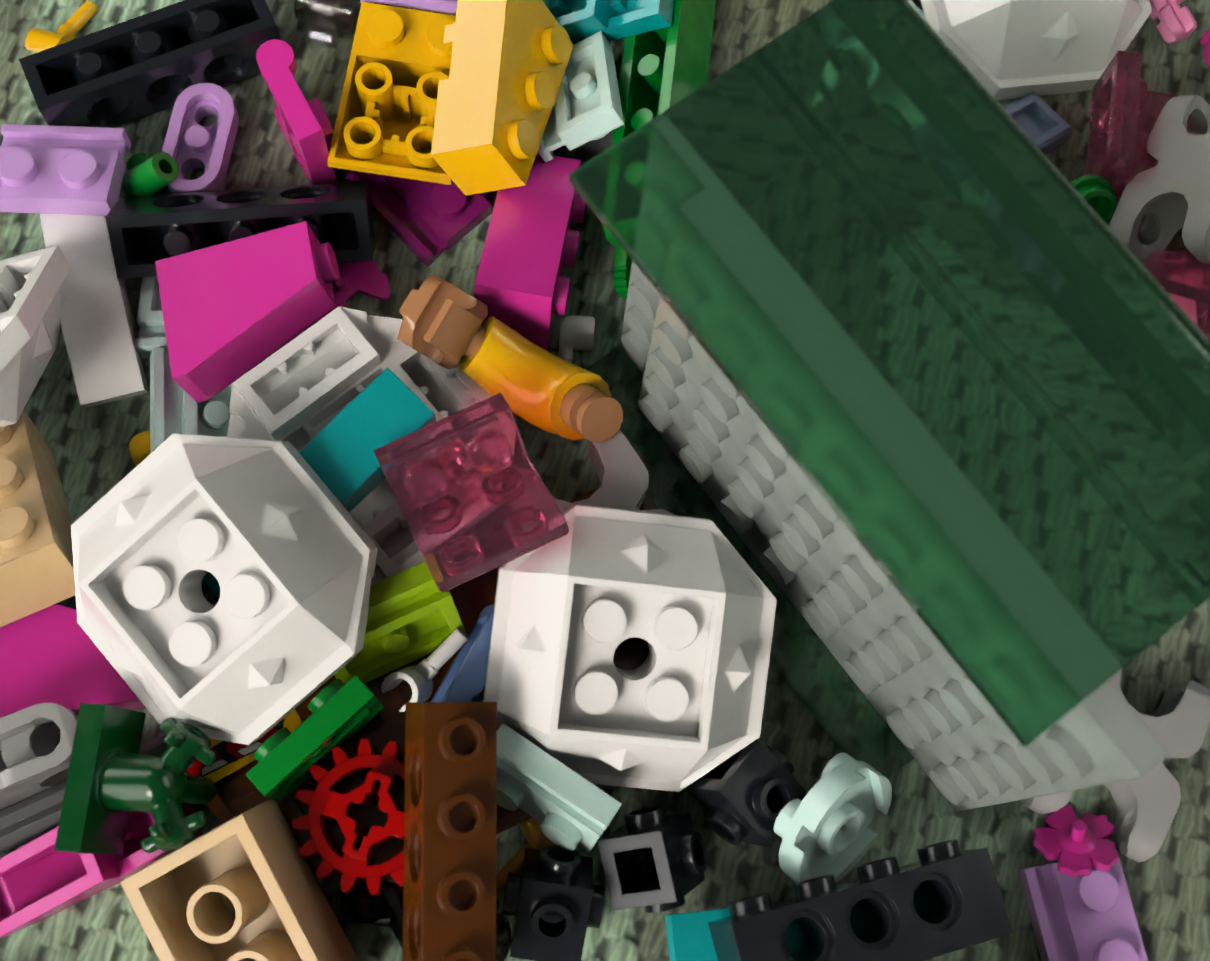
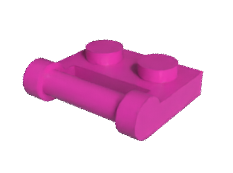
M268 40L258 48L256 60L261 75L275 99L276 106L274 112L278 125L310 185L337 183L334 169L327 165L332 141L329 134L333 133V129L325 110L317 97L306 101L294 77L297 62L292 47L283 40Z

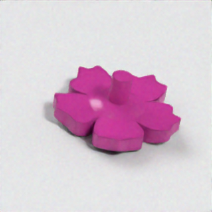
M1067 804L1058 811L1052 812L1046 818V828H1035L1034 846L1042 852L1047 860L1054 861L1058 859L1057 869L1060 873L1071 877L1090 875L1092 867L1097 870L1108 871L1118 862L1119 854L1115 851V842L1109 840L1113 834L1114 825L1108 822L1106 815L1095 816L1086 812L1078 820L1074 810Z

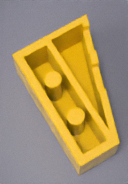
M457 0L455 23L445 25L443 44L448 48H452L449 78L439 80L431 156L465 196L526 186L574 45L570 41L567 31L559 25L543 0Z

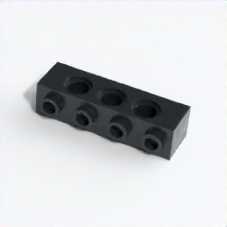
M184 0L19 59L37 107L48 125L116 128L173 107L179 94L192 85L212 83L225 88L261 75L256 60L258 48L268 40L281 39L265 0Z
M369 181L120 197L106 216L118 279L157 276L155 261L304 221L308 223L320 243L329 242L338 263L373 261L375 231Z
M957 839L918 848L917 853L920 861L899 867L896 857L861 864L855 867L858 879L836 885L833 874L793 884L795 898L774 904L771 902L769 893L735 900L727 904L730 912L729 917L708 922L718 961H925L1012 934L1013 931L988 849L960 851ZM918 886L924 890L928 900L927 912L922 919L917 914L913 903L914 893ZM856 903L861 905L867 917L866 930L860 939L855 936L850 926V913ZM793 920L799 924L804 934V947L800 955L795 959L789 955L784 943L785 931Z

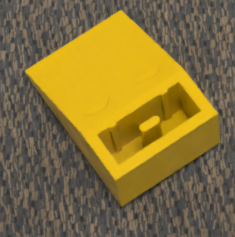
M367 2L361 3L328 155V167L446 185L452 184V179L431 156L439 80L448 79L450 73L452 48H448L443 44L445 25L455 23L456 16Z

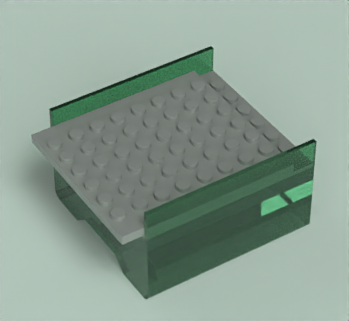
M832 0L570 173L569 182L632 259L620 346L586 368V370L598 374L608 384L611 397L621 404L623 422L620 430L626 436L649 472L648 492L656 507L674 515L712 520L777 599L770 660L841 752L847 753L857 761L866 762L888 779L911 760L915 759L956 812L1141 778L1169 755V752L1121 696L1109 679L1210 598V340L907 0Z

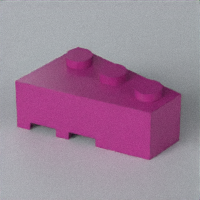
M537 153L526 186L502 189L497 192L475 281L474 298L487 305L488 315L482 325L488 318L493 316L529 341L549 352L556 314L565 315L568 304L571 277L563 276L564 267L575 268L580 231L571 230L572 223H584L589 187L578 186L581 160L553 156L554 159L545 163L539 153Z

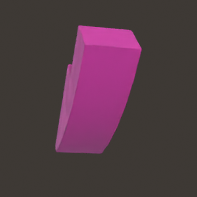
M180 802L185 818L194 814L190 803ZM129 811L122 855L54 851L58 827L50 830L0 858V939L38 923L120 883L126 877L177 849L170 851L159 849L152 853L143 851L140 842L151 836L149 827L155 824L152 813ZM201 828L196 830V839L203 835Z

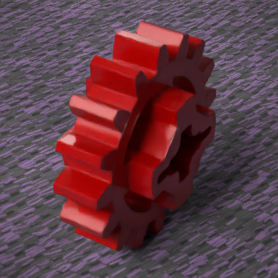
M367 738L360 739L358 756L350 758L342 748L337 746L332 749L333 760L336 764L333 769L328 771L315 764L309 769L314 779L319 782L315 791L297 790L295 798L304 804L310 805L308 815L292 820V828L310 831L311 840L304 843L298 852L301 857L321 855L323 861L320 863L315 874L320 880L328 879L337 870L342 872L341 891L352 893L358 885L360 878H366L370 895L382 894L384 877L391 875L393 880L400 887H403L404 849L386 862L370 865L371 860H374L378 847L395 838L404 840V812L395 797L398 777L405 781V762L402 764L398 761L400 745L397 742L389 741L382 755H375L371 741ZM364 770H371L367 773L363 785L346 794L334 791L349 776ZM379 796L378 809L388 814L387 823L384 827L372 826L368 836H363L364 824L354 819L355 811L358 806L370 807L374 797L378 798ZM325 816L337 820L346 838L342 852H344L343 856L337 852L329 840Z

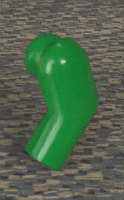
M157 152L149 156L148 159H146L145 153L132 155L126 162L127 172L124 174L121 186L123 191L129 196L156 195L166 185L177 179L179 175L177 162L171 155L165 152Z

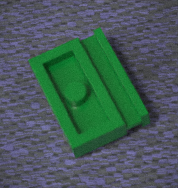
M356 675L346 684L337 679L327 685L312 699L308 709L313 714L292 733L284 727L270 736L256 750L253 757L259 763L245 775L263 796L283 802L312 775L309 769L313 764L321 767L333 756V748L337 746L342 748L385 707Z

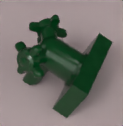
M81 703L54 851L122 855L129 811L152 813L155 824L149 827L151 836L140 842L143 851L146 853H152L159 849L162 851L174 850L196 839V830L203 827L206 823L204 811H199L185 818L180 802L206 804L215 798L217 787L214 781L203 776L185 774V771L195 757L208 767H211L215 762L216 754L210 749L211 741L208 736L195 726L185 722L178 723L173 718H166L160 725V728L167 733L163 741L168 746L161 756L139 754L146 713L105 704Z

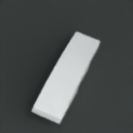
M40 213L45 248L58 245L71 266L61 286L60 323L80 406L89 408L149 393L141 358L134 347L135 336L139 334L125 280L128 278H117L106 216Z

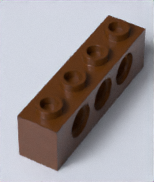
M406 702L403 961H496L497 702Z

